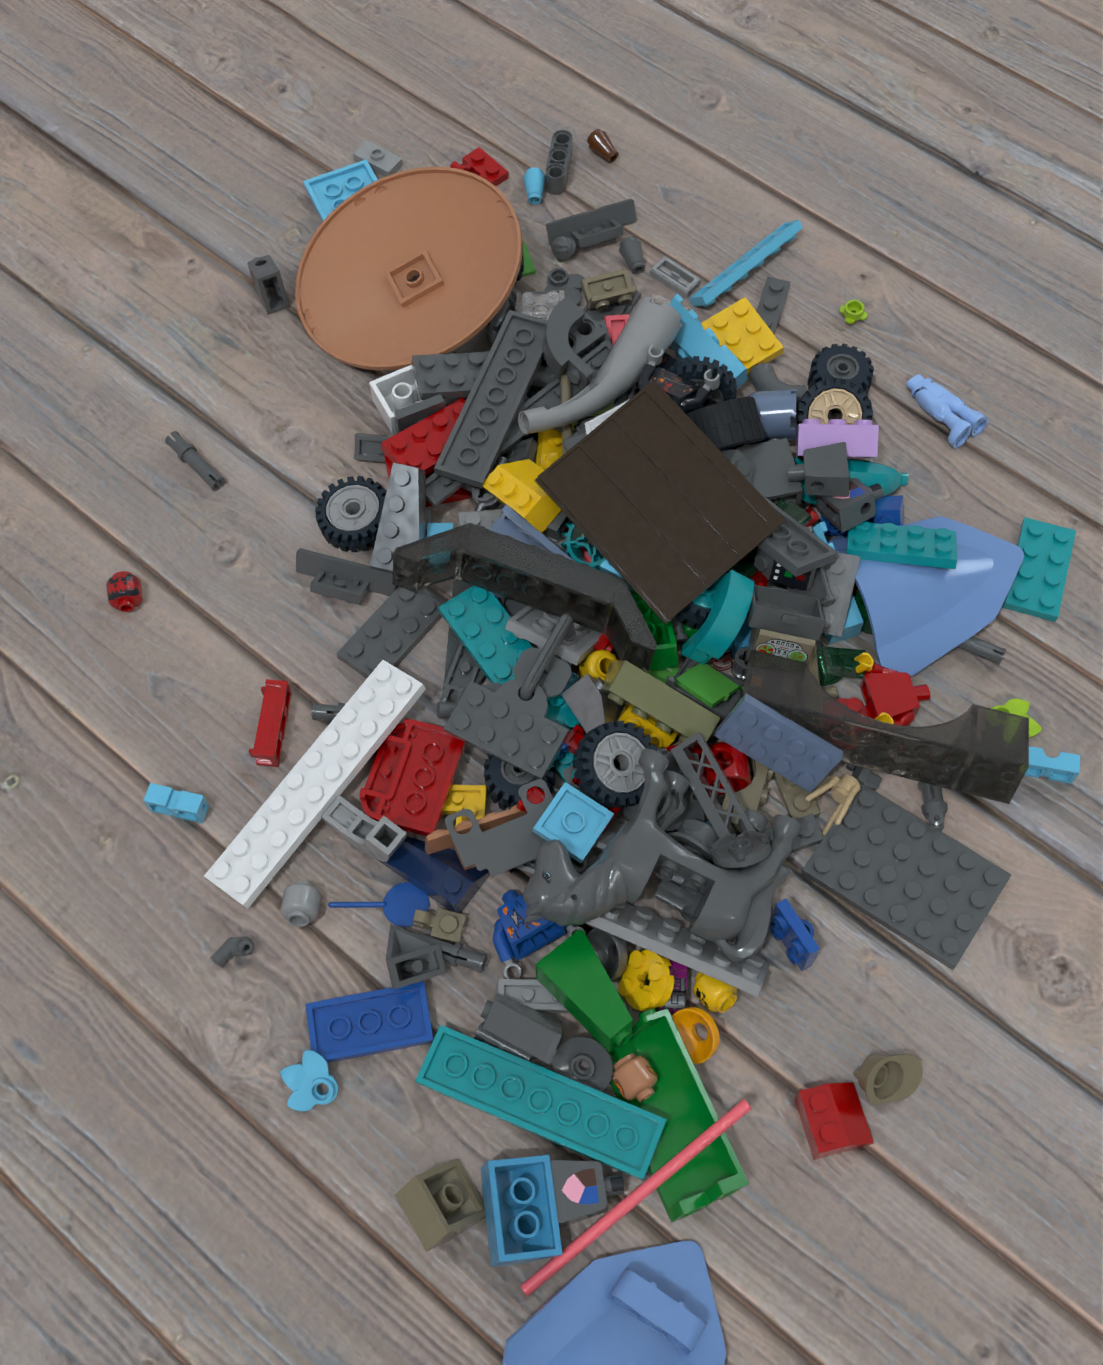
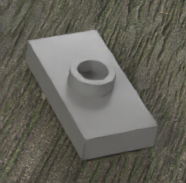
M368 140L353 153L354 160L360 162L367 159L370 167L384 176L394 174L403 165L402 158Z

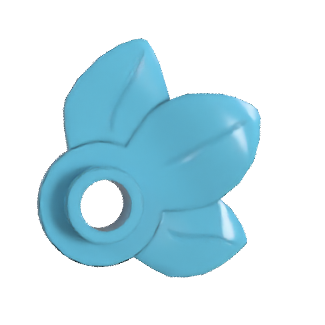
M313 1050L304 1051L302 1064H292L280 1071L284 1083L293 1091L288 1099L287 1106L294 1110L308 1111L316 1104H329L338 1094V1083L329 1074L327 1061ZM319 1084H326L329 1089L328 1092H321Z

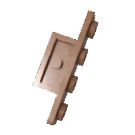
M517 805L509 810L500 813H489L483 818L478 819L477 822L481 831L484 832L528 813L517 809ZM469 820L463 821L453 828L459 834H466L471 830L472 823ZM438 829L426 836L425 851L427 854L454 847L464 870L476 867L474 864L468 867L463 865L448 829Z

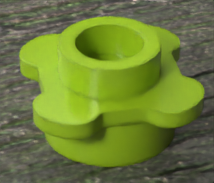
M849 300L845 305L840 306L839 312L845 316V322L848 324H854L858 320H866L868 315L864 311V304L859 300Z

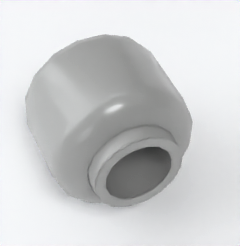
M299 881L296 884L289 885L283 894L281 904L282 916L290 925L297 927L307 926L318 917L321 899L320 892L311 883L306 881Z

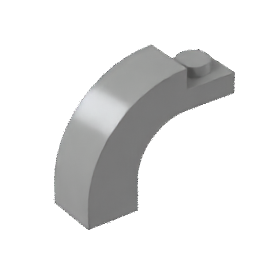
M340 795L321 816L325 823L344 836L345 841L366 855L383 862L390 859L407 837L405 831L385 816L378 822L361 812Z

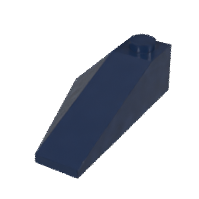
M408 836L388 861H379L449 911L460 914L490 876L488 869L479 871L476 867L464 870L456 851L447 848L427 854L425 851V841Z

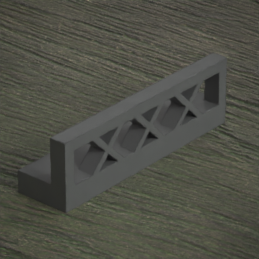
M698 732L671 749L674 758L685 778L689 781L690 787L719 838L729 834H736L731 825L732 817L742 819L747 828L746 831L757 832L702 733ZM697 742L703 750L700 762L695 760L689 747ZM706 758L709 760L711 765L705 764ZM704 767L714 769L717 775L714 787L710 786L703 774ZM720 782L725 790L719 788ZM718 792L728 794L731 800L728 812L724 811L717 799ZM734 807L739 815L733 814ZM741 833L740 835L736 834V837L744 836V833Z

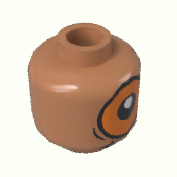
M632 1053L619 1060L613 1066L615 1071L612 1074V1081L625 1100L637 1098L640 1103L655 1093L652 1087L657 1083L658 1077L644 1056H635Z

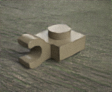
M438 908L436 916L426 911L416 909L413 926L432 930L430 937L455 945L456 942H460L466 915Z

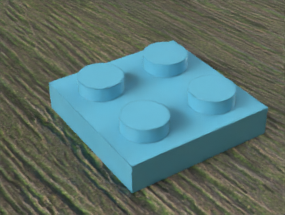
M565 782L532 831L546 841L560 840L567 847L569 856L582 864L614 813Z

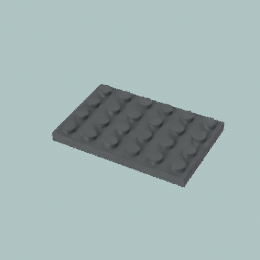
M863 786L855 795L839 825H836L835 822L824 836V840L820 842L801 871L802 875L951 970H954L1011 877V874L873 789Z

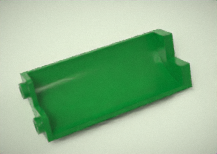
M650 1009L638 1016L640 1020L632 1027L631 1039L623 1047L619 1048L617 1046L609 1053L613 1066L619 1060L632 1053L635 1056H644L658 1077L657 1083L652 1087L655 1093L640 1103L637 1098L625 1100L612 1079L610 1081L617 1099L667 1119L648 1169L650 1176L719 1120L668 1009L656 1012L655 1009ZM724 1132L657 1188V1192L671 1223L708 1207L709 1204L719 1199L722 1200L747 1186L749 1182Z

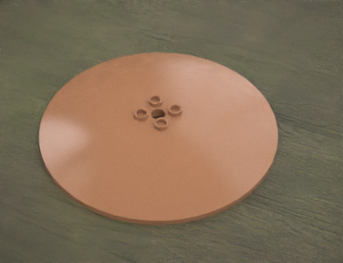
M450 167L415 168L391 174L363 187L343 201L328 215L310 239L303 253L296 277L295 298L298 314L305 330L317 346L329 356L347 365L369 370L402 369L411 365L413 355L448 354L478 334L494 318L515 285L523 253L522 231L517 215L506 196L495 185L474 173ZM419 276L416 281L410 282L413 277Z

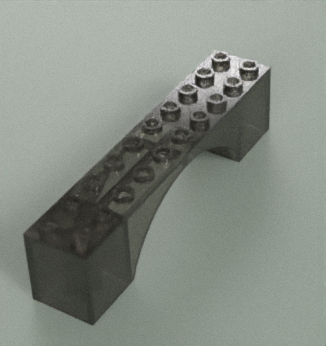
M751 649L740 685L737 703L745 694L752 696L777 711L778 714L792 720L844 751L840 762L1009 804L1029 767V718L973 704L964 714L943 724L923 727L889 724L864 716L840 703L816 681L807 663Z

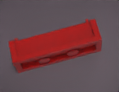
M266 679V686L261 687L264 697L254 748L249 749V754L252 758L256 759V765L279 767L292 691L288 681Z

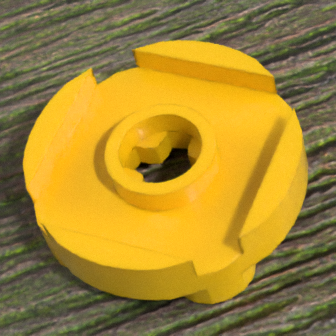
M636 950L630 954L622 974V979L618 984V991L622 996H625L627 1003L632 1008L647 1011L656 1007H662L668 1002L674 987V976L670 975L668 966H671L669 959L650 950ZM647 975L648 980H650L649 986L645 985V978Z

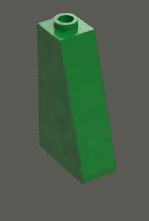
M581 929L577 930L535 964L536 979L609 1053L617 1046L619 1048L623 1047L631 1039L633 1019L588 938Z

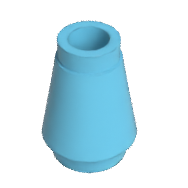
M536 167L527 169L523 176L528 202L533 205L541 203L546 179L543 171Z

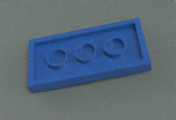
M424 981L398 989L391 987L305 1004L311 1050L323 1056L327 1063L430 1044L434 1040Z

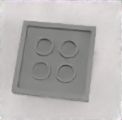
M542 594L508 619L505 629L512 632L517 638L526 639L536 644L542 650L559 618L565 613L569 614L574 624L576 638L572 641L563 640L555 655L561 657L563 661L577 666L594 651V647L606 626Z

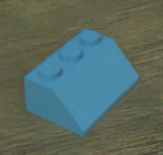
M543 1155L487 1161L480 1168L491 1268L524 1264L563 1255L550 1156Z

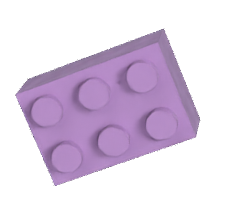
M804 419L802 424L796 426L795 457H803L805 449L846 442L848 458L877 457L879 425H872V420H856L854 425H846V420L830 419L828 424H819L820 419Z

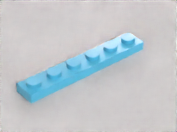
M800 220L784 222L688 298L692 306L703 305V307H708L712 305L719 294H724L731 290L733 283L749 275L748 271L761 266L767 256L780 251V246L795 239L796 233L803 228Z

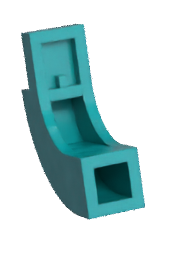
M730 570L716 584L711 611L700 629L682 645V655L704 665L712 657L719 659L725 653L745 621L752 601L754 581Z

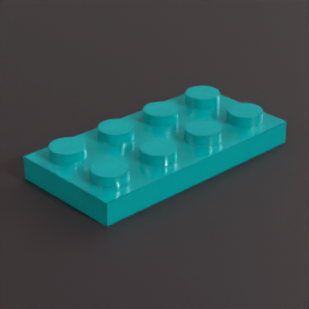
M1024 517L1017 546L1024 552V558L1006 596L1003 608L1056 622L1059 616L1076 530Z
M864 521L848 530L846 554L858 556L863 560L956 569V531H950L946 528L930 529L917 525L909 527L893 523L878 524Z

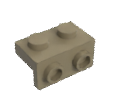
M627 268L582 279L580 282L588 310L594 308L596 310H603L608 308L610 304L617 302L620 305L629 303L637 293L636 286L632 287Z

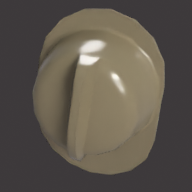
M873 1054L866 1058L859 1069L853 1071V1075L858 1079L861 1089L865 1091L868 1101L874 1105H881L900 1101L914 1093L922 1078V1065L919 1059L912 1054L892 1056Z

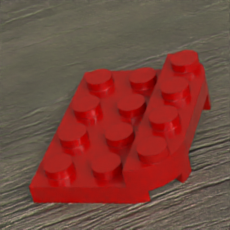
M404 719V723L397 724L380 745L365 787L360 789L359 798L364 814L378 822L385 816L402 830L424 836L430 835L438 828L466 742L446 733L443 729L444 727L417 720Z

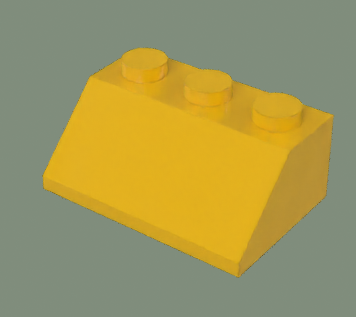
M530 459L498 465L482 485L504 506L507 504L540 533H543L561 511L543 489L535 483V479L544 469Z

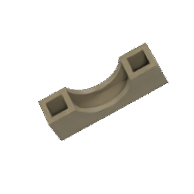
M748 756L749 766L753 774L752 784L735 793L744 809L757 812L758 805H765L769 789L764 787L765 780H771L774 771ZM728 794L725 795L722 805L723 810L728 812L731 801ZM734 807L733 814L739 815ZM732 817L731 825L736 834L740 835L739 818Z

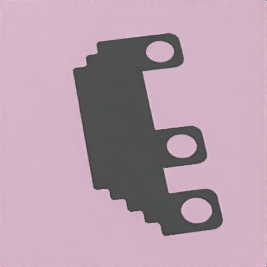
M573 765L565 768L563 776L566 782L583 794H586L587 791L585 789L581 790L578 785L572 782L571 774L577 768H573ZM537 779L522 785L518 790L528 814L487 831H481L475 815L470 809L460 810L445 818V825L465 867L474 864L477 870L488 869L490 875L495 876L537 858V851L546 840L532 830L553 800L552 794L544 780ZM534 786L540 787L545 793L543 802L540 804L530 803L526 797L529 788ZM459 816L469 818L472 823L471 830L466 834H459L453 828V822Z

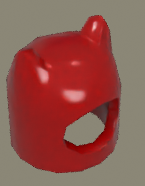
M719 742L712 746L710 743H707L734 792L740 791L749 784H752L749 761L746 754L725 742ZM706 758L705 764L711 765L709 760ZM704 767V776L709 785L714 787L717 775L714 769ZM720 782L719 788L725 790ZM718 792L717 795H726V793Z

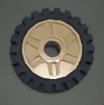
M843 378L824 379L811 386L802 396L797 408V425L802 424L804 419H820L819 424H828L829 419L827 415L831 409H837L841 413V419L846 420V425H854L856 420H872V404L867 393L851 380Z

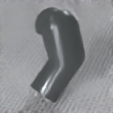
M230 937L211 956V959L218 966L222 967L231 956H247L251 954L254 950V942L248 937Z

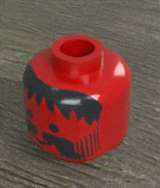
M127 571L117 572L107 581L108 603L111 607L121 612H130L143 601L141 581L132 573Z

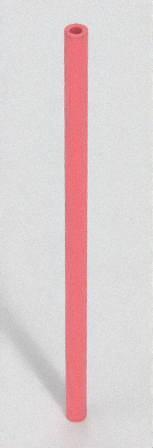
M745 1099L741 1100L562 1250L563 1255L552 1258L521 1284L520 1287L527 1296L532 1294L748 1113L752 1108Z

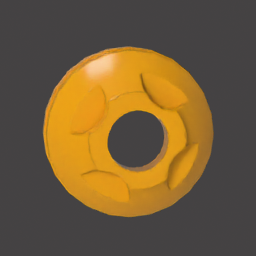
M696 1007L684 1008L673 1014L672 1019L693 1064H700L710 1059L717 1051L720 1039L719 1031L713 1018L704 1010ZM697 1023H701L706 1027L708 1032L706 1040L701 1039L697 1035Z

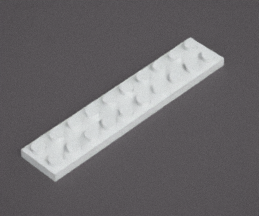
M382 660L204 877L248 909L320 821L324 812L341 795L426 690L423 683Z

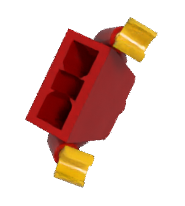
M863 652L854 658L855 661L860 663L855 670L857 673H866L861 681L860 689L865 705L874 718L872 721L875 723L874 732H878L880 735L885 732L902 733L914 721L920 708L919 702L930 700L929 687L927 684L913 686L908 673H899L896 670L882 667L873 661L870 654Z

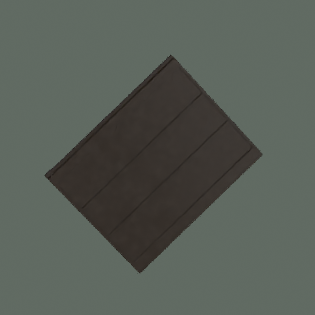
M655 381L645 386L535 479V483L543 489L665 625L786 522Z

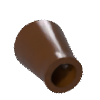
M596 129L589 135L587 139L589 149L606 159L609 163L617 159L619 153L614 148L605 131Z

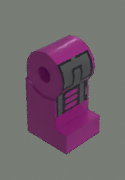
M669 959L671 966H668L670 975L674 976V987L668 1002L660 1007V1011L668 1009L670 1015L673 1016L677 1011L686 1008L688 967Z

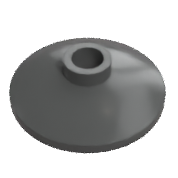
M578 1036L566 1040L557 1049L553 1058V1072L603 1092L612 1079L613 1062L609 1052L600 1042L590 1037ZM582 1059L588 1060L590 1068L582 1067L580 1061Z

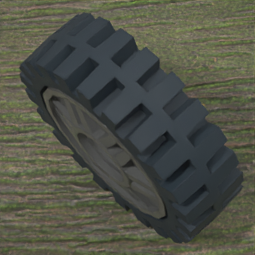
M693 356L692 361H690L689 357L683 358V362L678 360L674 366L671 365L668 368V371L700 384L702 387L704 386V373L707 370H712L711 379H715L718 374L720 376L719 387L709 391L710 395L701 408L736 399V379L733 378L731 370L727 371L728 367L723 364L719 367V361L715 359L710 363V357H704L703 361H700L699 356Z

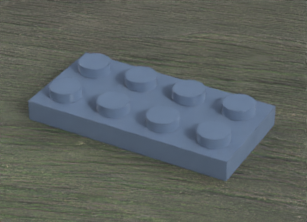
M745 694L718 726L714 735L810 793L840 762L844 752L748 694Z

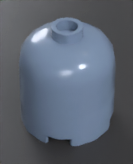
M797 389L757 391L750 394L749 397H754L765 440L787 438L788 441H796Z

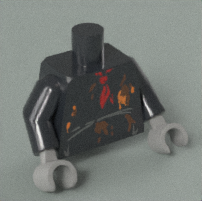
M652 345L648 349V364L644 365L638 381L639 391L650 382L655 381L682 411L688 414L701 409L710 395L709 391L719 387L720 376L718 374L715 379H711L712 370H707L704 373V386L702 387L700 384L658 367L656 369L655 365H659L662 362L663 349H661L659 355H653Z

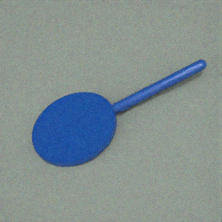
M406 882L392 887L385 895L383 902H329L328 906L330 908L383 907L386 918L392 924L399 927H412L416 909L428 912L429 898L426 893L416 886Z

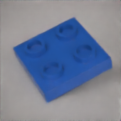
M784 899L775 905L769 929L777 941L781 940L786 947V955L794 966L798 965L801 971H804L812 966L820 948L813 939V926L808 921L800 919L788 900Z

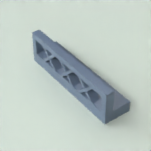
M507 504L501 510L500 517L488 529V533L568 600L586 581L589 573Z

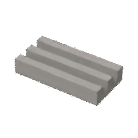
M666 256L650 269V276L685 299L689 297L690 292L693 293L695 291V287L701 285L699 277Z

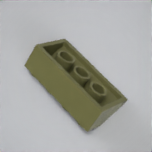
M611 661L602 690L609 693L607 697L609 700L620 706L623 703L633 708L631 713L643 720H646L647 717L656 721L655 727L667 734H670L672 731L679 735L678 741L681 743L698 732L702 733L706 742L708 741L720 720L719 716L628 661Z

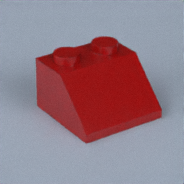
M853 1082L828 1083L801 1090L797 1093L794 1100L814 1160L874 1144Z

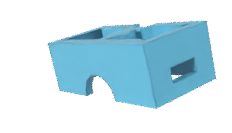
M1023 745L1016 756L1015 774L1034 778L1042 776L1048 777V780L1072 784L1080 772V755L1060 752L1058 757L1050 758L1045 755L1042 748Z
M150 783L143 800L152 812L203 824L209 809V804L203 795L183 790L179 792L170 787Z

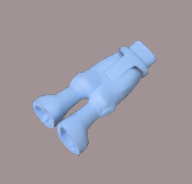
M917 374L907 381L906 387L911 390V396L916 399L923 410L935 420L942 421L950 429L948 442L954 449L962 446L969 435L976 437L985 429L989 418L981 412L966 406L961 398L940 384L932 382L931 378L925 379L921 374Z

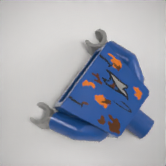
M509 890L502 897L504 905L497 909L500 919L494 924L493 943L500 961L505 963V978L509 979L507 973L511 968H516L521 978V968L513 962V957L517 961L566 934L565 929L568 932L566 939L579 929L584 933L585 931L583 928L575 927L573 924L559 926L555 922L547 921L542 917L534 922L525 923L524 920L527 916L525 912L528 906L523 899V895H519L516 890Z

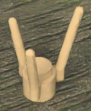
M845 774L840 779L837 776H833L828 783L805 797L806 801H811L832 788V797L839 803L822 831L823 837L834 822L836 825L841 823L855 795L861 789L860 783L851 775Z

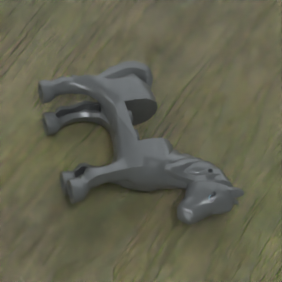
M646 748L642 750L638 760L645 777V785L640 802L631 819L619 829L607 844L599 860L582 874H579L571 863L567 847L560 840H548L540 845L537 851L535 872L522 893L523 899L528 906L525 912L527 915L524 920L525 923L534 922L542 917L547 921L555 922L559 926L583 925L589 920L596 919L610 912L615 906H622L626 902L635 904L652 871H655V875L665 881L673 880L681 884L682 889L686 892L702 895L688 931L701 939L715 942L730 961L738 963L750 959L758 953L765 941L772 921V906L775 892L790 874L783 863L792 853L793 842L801 831V824L789 816L775 815L771 823L774 839L771 843V852L768 857L756 864L739 868H723L711 864L688 850L665 832L675 821L681 818L686 808L683 795L688 790L690 784L684 776L666 770L669 764L668 758L655 750ZM661 800H662L661 808H660V810L658 811V813L656 814L657 809H658V806H659V804H660V802H661ZM745 809L756 831L763 834L768 820L755 811ZM739 819L738 826L741 833H743L747 828L742 819ZM736 937L735 944H730L728 942Z

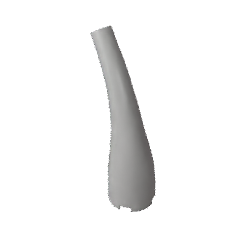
M652 297L640 298L612 350L588 386L568 401L547 410L541 406L521 411L518 415V424L523 434H532L559 428L590 416L615 401L639 381L644 365L648 364L647 355L649 347L653 345L652 354L659 355L661 349H663L664 354L672 344L683 325L679 323L682 318L680 314L665 302H663L662 306L651 303Z

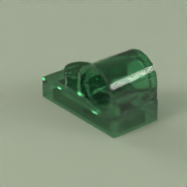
M821 646L817 650L820 686L835 684L843 677L863 679L866 673L856 672L855 668L860 663L855 661L854 658L866 652V650Z

